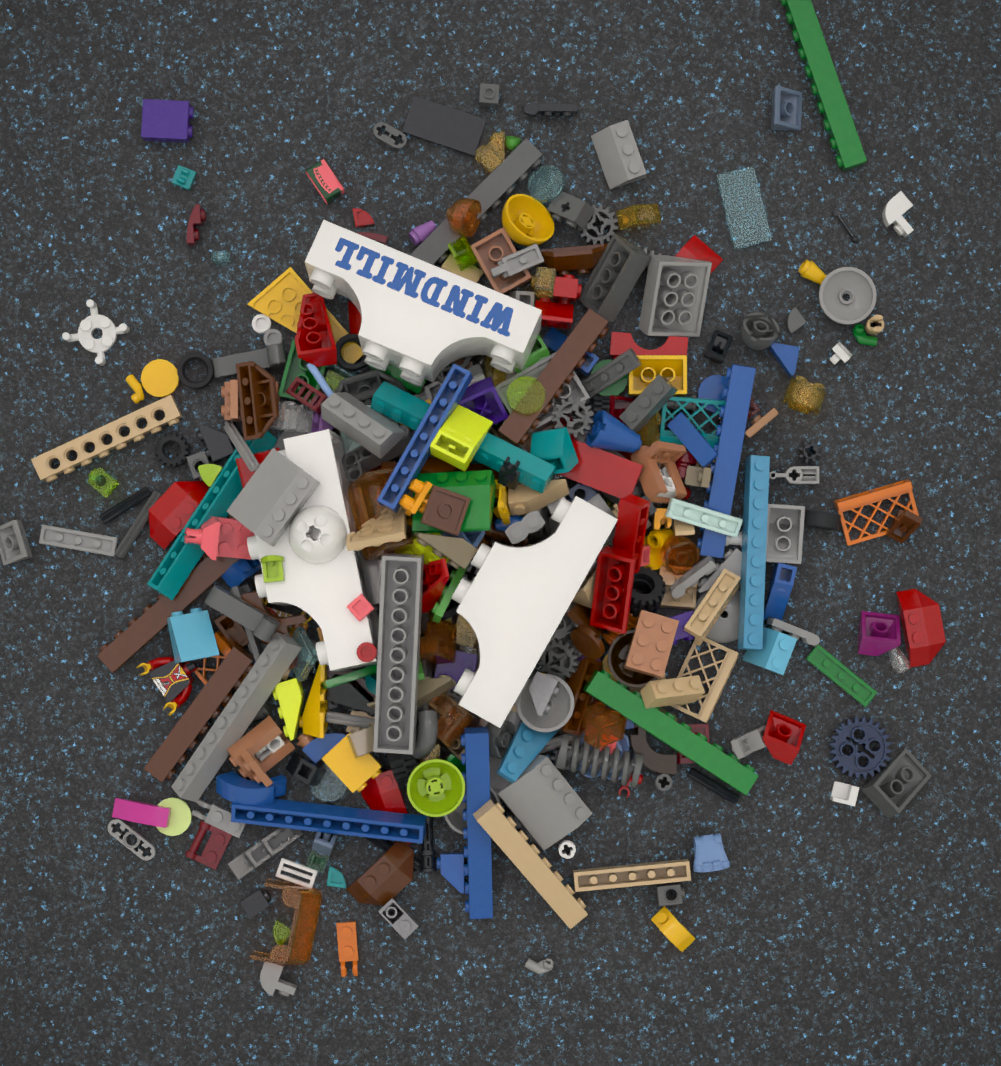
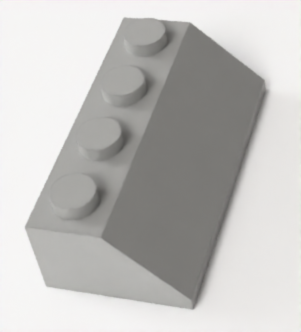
M348 392L333 393L321 404L323 420L380 459L406 435L404 430Z

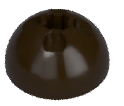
M630 630L626 634H620L611 644L608 652V665L613 676L622 684L629 687H644L650 681H655L658 678L624 668L634 630Z

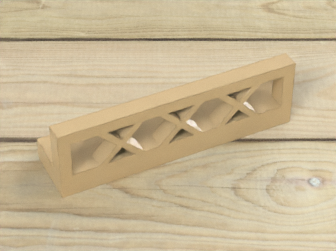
M725 568L684 626V631L695 637V644L698 646L702 644L740 588L741 577Z

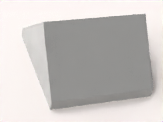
M13 520L0 526V555L4 566L33 557L22 520Z

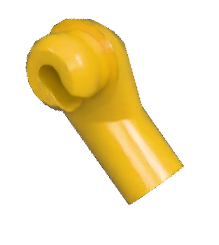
M134 375L127 376L125 380L135 392L131 395V399L138 404L145 397L142 386Z

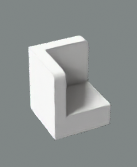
M835 781L830 800L855 806L859 787Z

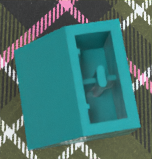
M566 427L532 433L530 454L556 466L554 474L569 472L579 462Z

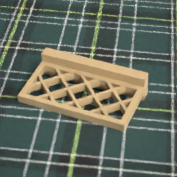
M705 638L704 642H707L709 650L698 653L694 640L677 678L686 675L692 676L694 672L703 671L706 680L702 681V684L707 682L709 691L708 694L698 699L701 705L699 713L691 712L688 703H686L687 709L681 707L685 704L670 706L708 723L740 654ZM718 649L726 651L724 659L716 662L712 651ZM711 653L714 663L703 666L700 656ZM698 657L701 668L690 671L688 665L690 659ZM715 665L717 674L715 677L708 679L704 669Z

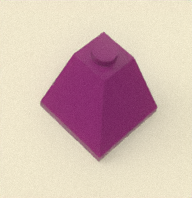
M861 611L858 654L879 656L900 646V615Z

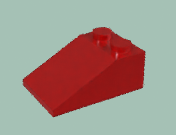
M549 298L536 300L535 307L542 310L541 326L571 330L574 305L570 304V301L559 300V303L551 302Z

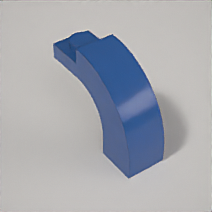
M339 732L327 733L324 738L312 740L302 751L316 764L347 734Z
M234 771L217 775L216 793L224 799L237 804L267 805L274 803V798L286 795L287 778L283 775L270 778L273 783L266 787L263 782L258 784L257 781L244 779Z

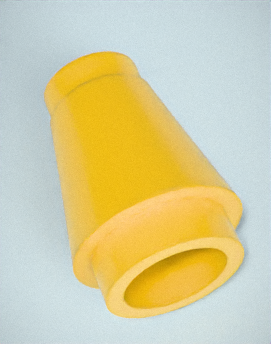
M806 259L798 269V272L801 274L800 276L820 285L827 276L812 260Z
M670 528L651 531L647 536L648 545L651 548L660 549L673 537V531Z

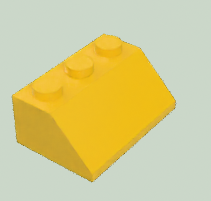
M636 355L642 365L628 373V396H639L658 374L665 377L678 390L674 395H687V355Z

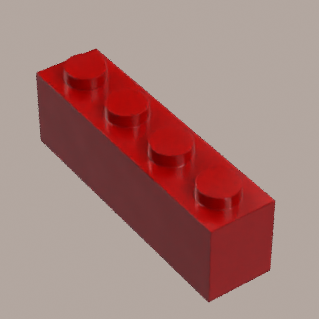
M630 494L620 499L618 503V520L615 524L616 530L612 543L614 548L626 550L636 559L635 574L640 571L650 501Z

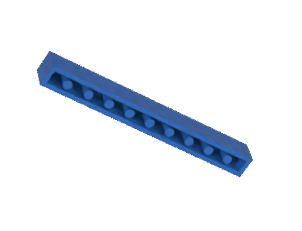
M731 363V368L727 367L725 378L728 379L727 387L724 386L722 398H725L724 406H720L719 417H722L721 425H717L716 436H719L718 443H714L713 446L719 455L715 458L714 463L711 462L710 464L712 478L709 488H706V493H709L708 501L704 500L703 504L705 508L727 515L731 514L756 370L755 367ZM699 527V530L702 531V536L697 539L696 544L699 554L723 558L727 535Z
M488 727L464 728V734L461 735V746L465 747V753H461V765H465V772L461 774L463 775L466 787L462 802H466V809H462L463 821H466L467 826L463 828V839H467V846H463L464 858H467V864H464V876H468V882L464 883L465 894H468V901H465V913L469 912L470 919L493 918L491 837L473 816V813L490 800Z
M274 799V803L255 806L233 802L231 809V822L420 844L423 843L426 834L427 816L282 799Z

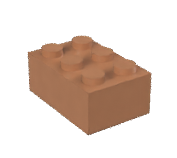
M504 228L497 230L470 246L473 256L493 290L506 295L531 281L532 277L528 270L504 278L503 275L496 278L492 277L490 270L499 266L497 262L501 258L517 252Z
M641 610L624 668L662 679L679 621Z

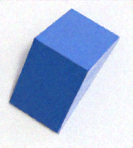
M773 343L769 349L790 378L795 374L800 347Z

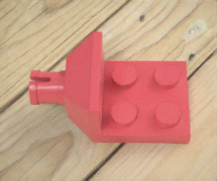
M213 516L201 525V529H185L184 543L198 544L212 560H216L217 556L251 560L247 537L254 536L255 534L235 518Z

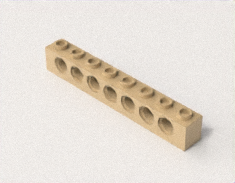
M169 395L32 458L31 461L40 480H46L48 483L57 479L58 474L63 472L68 474L75 471L74 467L80 464L86 466L92 463V459L97 456L103 458L109 455L110 450L115 448L120 450L127 447V443L132 440L138 442L144 439V435L149 432L151 434L160 432L162 426L167 424L169 426L175 425L180 422L179 419L183 416L174 397ZM158 411H164L165 417L161 421L156 419ZM141 419L147 420V426L144 429H140L138 426V422ZM129 427V435L123 437L121 435L122 428ZM106 435L112 436V442L109 445H105L103 441ZM89 443H94L95 450L92 453L86 451V446ZM71 451H76L78 455L74 461L69 459ZM54 459L60 461V466L57 469H53L51 466Z

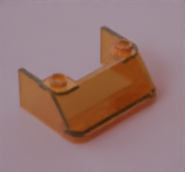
M394 468L365 472L348 486V498L357 532L362 529V524L371 518L376 520L381 516V511L386 509L379 505L377 499ZM405 538L399 542H387L377 547H365L362 549V554L366 561L382 557L384 553H397L405 550L413 544V540L407 541Z
M267 879L264 886L282 889L283 903L288 907L295 908L288 946L276 945L272 948L270 954L252 951L249 959L279 965H304L311 957L322 894L316 888Z

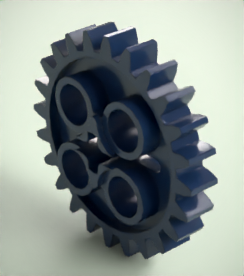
M856 716L853 722L850 719H846L847 725L840 723L842 729H834L837 735H831L830 737L834 739V742L829 743L830 746L834 747L829 753L835 754L831 760L838 761L835 767L842 766L841 773L848 770L847 776L849 777L855 773L856 779L859 778L860 774L866 779L867 773L873 777L874 770L880 773L879 766L886 767V764L883 762L884 759L890 760L886 753L892 752V750L887 749V746L891 745L892 742L885 740L889 735L882 734L885 728L878 729L879 722L872 725L873 719L870 718L866 722L864 716H862L860 721ZM856 729H861L863 732L860 739L854 738V731ZM846 737H850L860 745L863 743L862 747L873 754L874 758H870L860 750L857 752L858 748L846 740ZM876 740L878 748L871 751L869 744L871 741ZM849 744L851 752L844 755L842 748L844 745ZM860 756H865L867 759L864 766L858 765V758Z

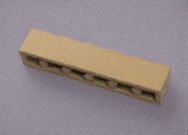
M681 859L573 870L575 892L691 881L689 860Z

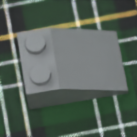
M768 504L766 562L801 564L805 506Z

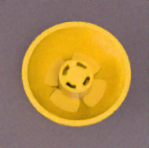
M525 194L512 195L506 201L502 210V225L506 234L514 242L524 246L540 245L552 237L554 221L542 203Z

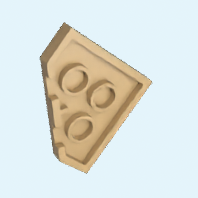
M401 506L397 514L387 508L381 511L379 518L376 520L371 518L361 525L362 529L357 533L352 531L347 535V550L359 551L365 547H377L383 543L399 542L405 539L407 515L404 512L406 510Z

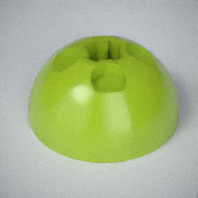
M430 759L420 763L411 772L407 782V795L410 803L418 812L430 817H441L450 814L460 805L465 794L463 775L455 765L442 759Z

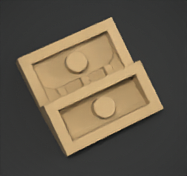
M660 567L659 575L663 577L662 581L666 584V592L660 607L695 610L698 583L693 587L689 586L685 590V594L679 598L672 597L670 591L671 584L691 568Z

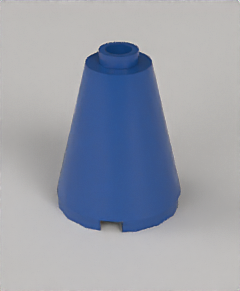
M604 410L597 411L592 418L594 424L590 425L592 427L591 433L586 434V445L593 448L634 453L640 449L642 440L638 433L631 430Z

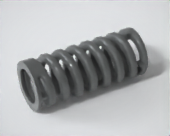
M564 734L556 768L566 770L571 760V772L575 773L582 760L581 774L586 775L592 763L591 777L596 778L602 765L601 780H607L612 768V783L618 781L622 771L621 785L626 786L629 781L628 787L636 789L644 755L636 753L630 761L629 751H624L620 758V750L618 748H614L610 755V747L605 745L600 752L599 743H594L589 752L590 742L588 740H584L579 749V738L574 737L569 746L571 736Z

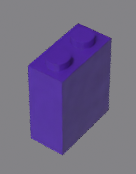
M143 99L141 138L144 141L189 143L190 137H193V126H190V119L194 118V107H191L189 101Z

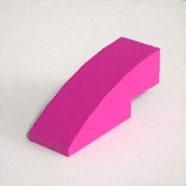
M115 798L112 817L167 828L171 808Z

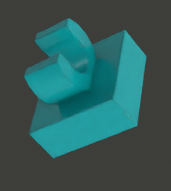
M178 165L171 183L190 191L197 172Z

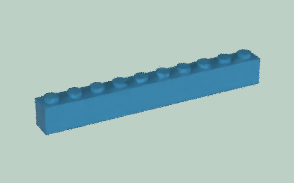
M750 455L745 458L738 649L762 650L770 456Z

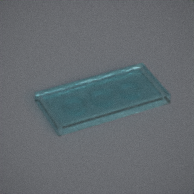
M754 166L716 175L734 249L772 241Z

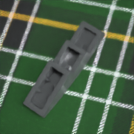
M279 827L229 862L227 866L235 878L239 880L299 838L303 833L298 829Z

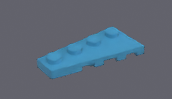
M521 720L496 773L511 783L515 782L558 730L552 732L535 731Z

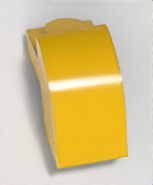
M665 906L651 919L681 952L695 940V937Z

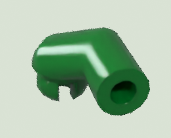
M856 324L853 328V335L857 342L876 347L877 337L868 336L864 330V325Z

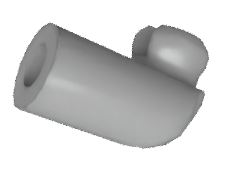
M528 958L524 967L540 975L551 971L554 962L552 959L547 958L537 963Z

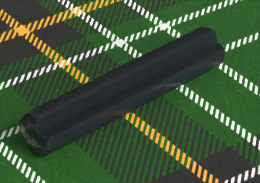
M148 487L142 488L102 513L100 519L104 524H107L149 498L152 494Z
M695 768L689 770L687 776L733 804L738 802L740 796Z

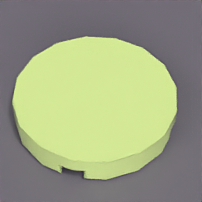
M171 797L164 799L158 804V806L171 808L168 827H157L161 833L168 836H176L188 829L192 821V812L184 800Z

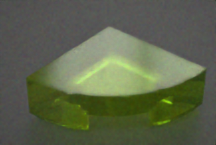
M276 920L273 926V937L275 942L281 947L292 930Z

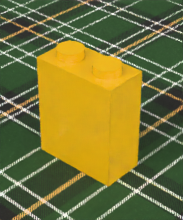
M347 734L322 757V760L352 793L356 790L360 792L367 786L365 782L370 777L374 779L382 772L380 770L382 764L371 753L355 758L347 738L349 734Z

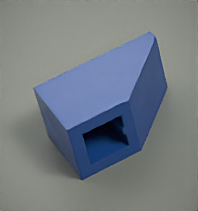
M240 559L231 565L221 577L232 589V587L242 585L261 569V563L258 559Z

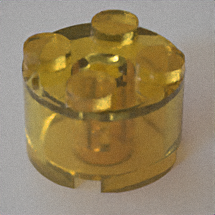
M796 376L795 379L789 381L782 403H789L788 407L797 412L808 415L810 411L814 412V416H817L826 395L825 386L820 383L812 384L807 382L806 378Z

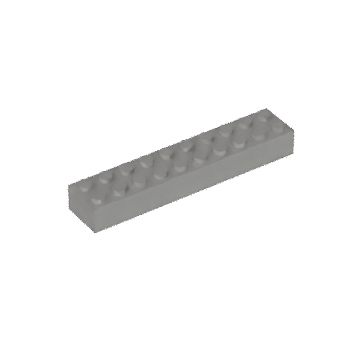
M384 553L382 555L373 752L413 755L415 751L424 555Z

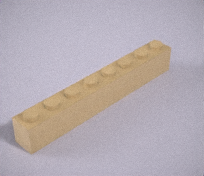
M490 799L473 813V816L570 929L588 915L584 909L586 907L585 903L580 897L576 899L573 896L575 894L574 890L568 884L565 886L561 882L564 879L557 871L553 873L550 869L552 866L545 857L541 859L538 855L540 853L539 849L534 844L529 845L527 835L522 830L517 831L515 821L510 816L508 818L505 817L503 807L498 802L494 804Z

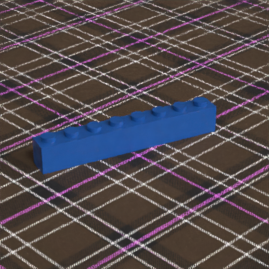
M453 364L377 499L379 505L397 514L401 507L399 501L403 495H408L410 491L408 487L411 481L417 479L430 455L432 441L439 429L456 409L472 381L473 376L471 372Z

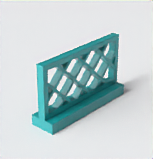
M672 396L669 400L676 401L680 407L672 413L667 408V402L662 407L659 441L683 444L672 430L664 429L665 422L671 417L674 419L673 415L683 409L689 416L687 418L694 422L697 426L696 429L702 432V436L712 447L714 443H718L719 436L715 434L716 429L711 433H705L701 427L710 421L717 428L712 418L719 413L720 407L718 405L724 406L725 400ZM689 402H694L699 408L690 415L684 406ZM708 404H714L718 410L709 417L703 408ZM702 411L707 419L698 425L693 416Z

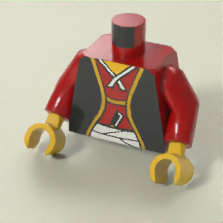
M158 657L147 662V664H139L136 668L142 666L145 669V672L139 675L143 676L147 673L150 675L168 702L163 707V710L166 707H170L172 711L168 715L171 716L176 708H179L188 700L193 689L192 683L194 682L190 674L197 670L198 666L194 660L188 661L185 664H175L173 657Z

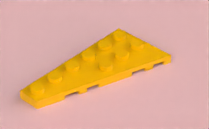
M289 267L247 305L292 332L297 333L303 295L313 292L296 272ZM326 308L336 345L341 337L349 333ZM356 342L346 343L341 350L342 358L350 364H355L364 355L361 347Z

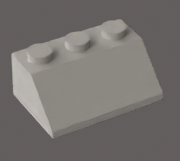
M628 120L608 126L591 135L609 190L646 177L647 173Z

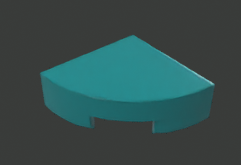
M329 866L327 886L346 888V880L340 870Z

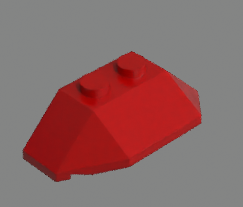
M204 481L174 482L149 509L150 537L165 550L181 533L210 487Z
M917 589L896 592L909 666L916 667L930 664L946 642L939 604Z

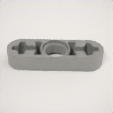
M114 819L108 824L109 834L142 860H151L156 855V847L122 819ZM113 823L115 825L120 823V829L122 831H125L126 828L129 830V832H127L123 836V839L120 837L122 835L120 831H113ZM129 834H134L137 837L135 845L128 844L127 836ZM141 840L144 842L141 846L151 848V856H144V850L141 848L138 851L135 849L141 843Z

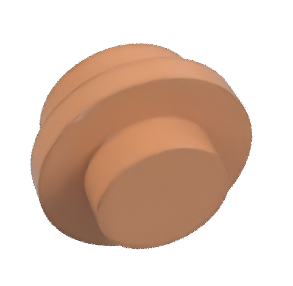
M303 733L297 738L299 741L297 745L304 748L314 740V737Z

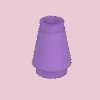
M431 220L412 228L408 236L413 244L418 246L437 226Z

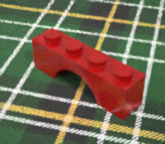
M611 332L609 357H613L614 360L631 348L636 355H687L688 337L669 336L661 347L654 350H646L634 342L631 333Z

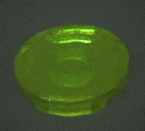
M530 376L518 377L511 382L507 389V402L510 408L518 414L531 415L538 412L544 404L545 389L536 378Z

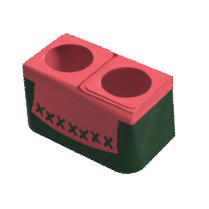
M324 159L305 170L327 205L345 193L343 186Z

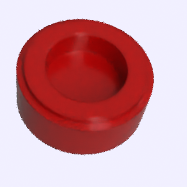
M364 642L358 646L357 656L363 662H371L377 656V648L372 643Z

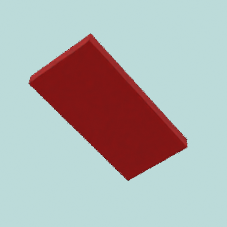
M571 438L579 462L569 472L559 473L558 475L620 499L633 494L644 465L600 448L590 447L584 442Z

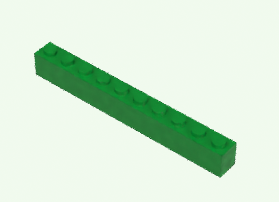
M780 0L781 5L785 6L787 13H785L788 24L792 25L794 30L792 31V37L794 42H798L800 48L798 49L799 57L801 60L804 59L806 77L811 79V92L818 99L816 104L819 113H822L824 117V129L826 132L829 131L831 137L829 139L832 150L835 149L837 156L835 160L837 166L841 167L842 171L864 165L867 159L812 1Z
M601 670V672L595 671L583 691L744 795L748 794L759 776L754 773L756 769L748 764L743 766L738 762L740 759L731 753L726 755L722 752L724 749L716 743L711 745L706 742L707 737L699 732L697 735L690 731L692 728L684 722L679 724L674 721L676 717L672 714L660 712V707L646 709L641 694L636 691L631 693L627 690L628 686L619 681L617 683L610 679L612 675L606 671Z

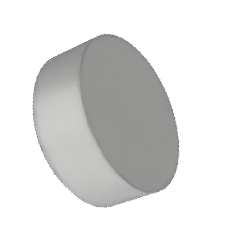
M269 329L264 334L263 339L267 346L283 342V336L277 329Z

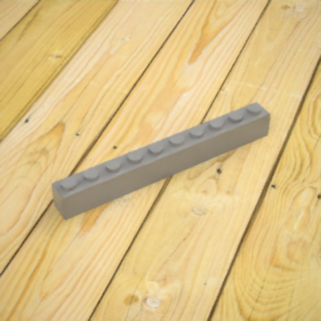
M276 632L171 786L180 798L194 802L199 800L229 756L227 749L242 737L302 649L292 637Z

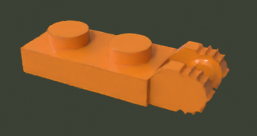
M356 921L337 922L341 976L346 977V961H353L352 973L354 976H358L357 961L359 956Z

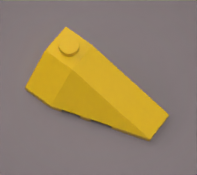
M320 663L303 716L299 718V726L303 727L304 734L324 738L328 730V722L325 720L326 713L328 712V700H326L328 689H324L322 682L327 680V664L320 665Z

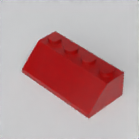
M607 546L599 552L590 617L591 626L622 634L627 633L636 559L626 550Z

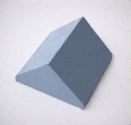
M775 86L772 92L771 130H801L802 92Z

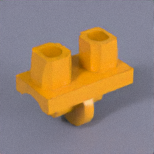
M418 479L411 481L408 488L416 493L415 496L411 498L405 494L399 501V504L406 510L404 512L406 515L415 514L417 510L421 513L424 512L430 495H427L433 484L428 481L423 483Z

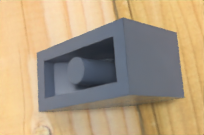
M317 832L312 850L321 855L330 856L338 834Z

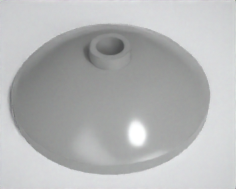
M842 267L832 271L824 278L819 288V303L823 312L828 318L839 324L849 325L864 320L872 312L876 303L877 294L872 279L865 272L854 267ZM844 294L849 296L848 301L843 300L842 296Z
M709 590L705 591L699 597V599L696 602L695 610L698 608V606L700 605V603L702 602V600L704 599ZM739 590L724 610L727 612V617H719L706 636L707 639L717 643H729L738 639Z
M544 674L557 680L560 689L556 697L552 696L549 701L552 706L548 714H543L541 717L537 714L529 691L533 676L527 680L516 699L518 715L524 724L535 731L552 732L558 730L569 721L573 714L574 696L572 690L561 678L551 674Z

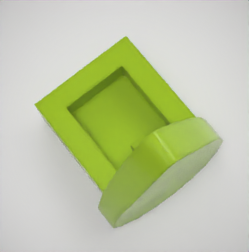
M215 464L198 466L201 478L209 487H211L223 469L222 466Z
M267 555L260 559L264 583L285 581L283 561L285 560L283 556Z

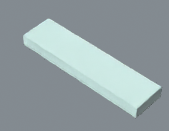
M672 497L665 513L666 517L735 538L738 537L743 522L741 518Z

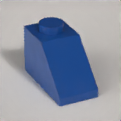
M464 852L441 853L440 857H437V869H441V875L460 893H464Z

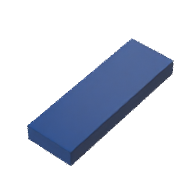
M680 412L667 425L702 467H707L719 455L684 413Z

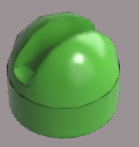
M506 136V148L514 151L520 145L521 138Z

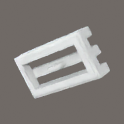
M281 858L276 877L312 889L318 870ZM284 863H285V864L294 866V867H296V868H299V869H302V870L311 872V873H313V875L311 876V875H308V874H305V873H302V872L293 870V869H291V868L285 867V866H283V865H284ZM281 870L309 879L310 883L281 873Z

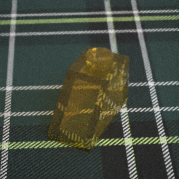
M658 203L632 205L616 211L620 230L635 229L662 222Z

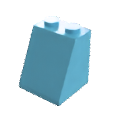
M201 607L190 609L191 613L183 614V611L171 613L172 617L167 618L175 664L219 655L208 610L202 611Z
M763 627L762 650H746L743 661L776 674L784 675L797 639Z

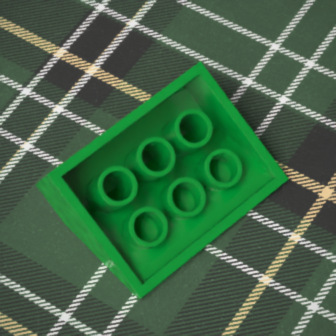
M492 470L419 473L417 479L423 483L428 481L438 487L471 498L460 532L489 531L491 529L497 486ZM418 510L412 515L413 534L414 532H444L420 523L423 513Z

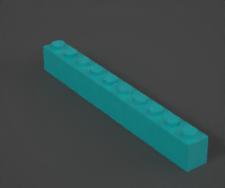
M383 381L373 395L370 408L416 431L431 404ZM487 433L473 459L497 472L500 471L507 457H510V463L514 465L518 460L520 466L517 471L521 472L519 482L543 493L552 480L556 466Z
M267 431L262 438L245 442L252 453L255 454L272 449L278 439ZM237 449L234 450L147 583L151 588L170 600H173L178 594L180 588L204 553L198 544L184 543L185 529H201V525L213 516L227 518L229 513L226 511L243 489L236 463V458L241 457Z

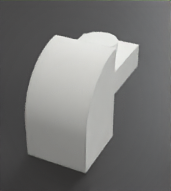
M902 191L885 205L882 218L886 227L893 223L895 231L900 236L906 237L914 229L902 215L913 204Z

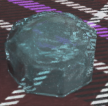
M214 251L212 252L211 260L216 264H228L230 262V254L228 252Z

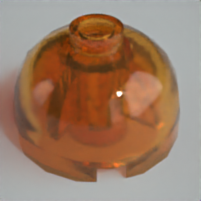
M461 198L454 202L446 213L451 230L460 236L472 237L480 224V219H477L478 213L482 211L481 203L470 198Z
M674 536L668 539L662 546L660 553L663 566L674 575L685 574L693 568L692 566L695 562L698 563L700 557L699 548L696 544L684 536Z

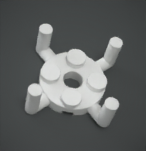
M89 299L86 305L90 308L91 316L81 321L78 333L69 334L65 332L62 334V338L67 342L80 341L85 349L97 353L95 362L100 366H104L106 363L104 352L113 346L118 334L128 333L130 328L124 323L116 327L108 317L99 315L97 304ZM95 329L102 330L103 335L101 338H93L92 334Z

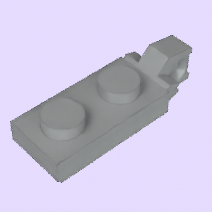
M534 244L501 258L497 262L499 266L491 269L490 272L493 278L501 275L507 278L544 263V259L538 245Z

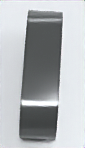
M379 122L374 126L373 133L379 141L396 150H402L406 147L407 138L403 132L384 122ZM383 127H385V132L388 133L389 136L385 134L379 136V132L377 129H382ZM401 136L403 143L395 145V140L391 137L399 138Z

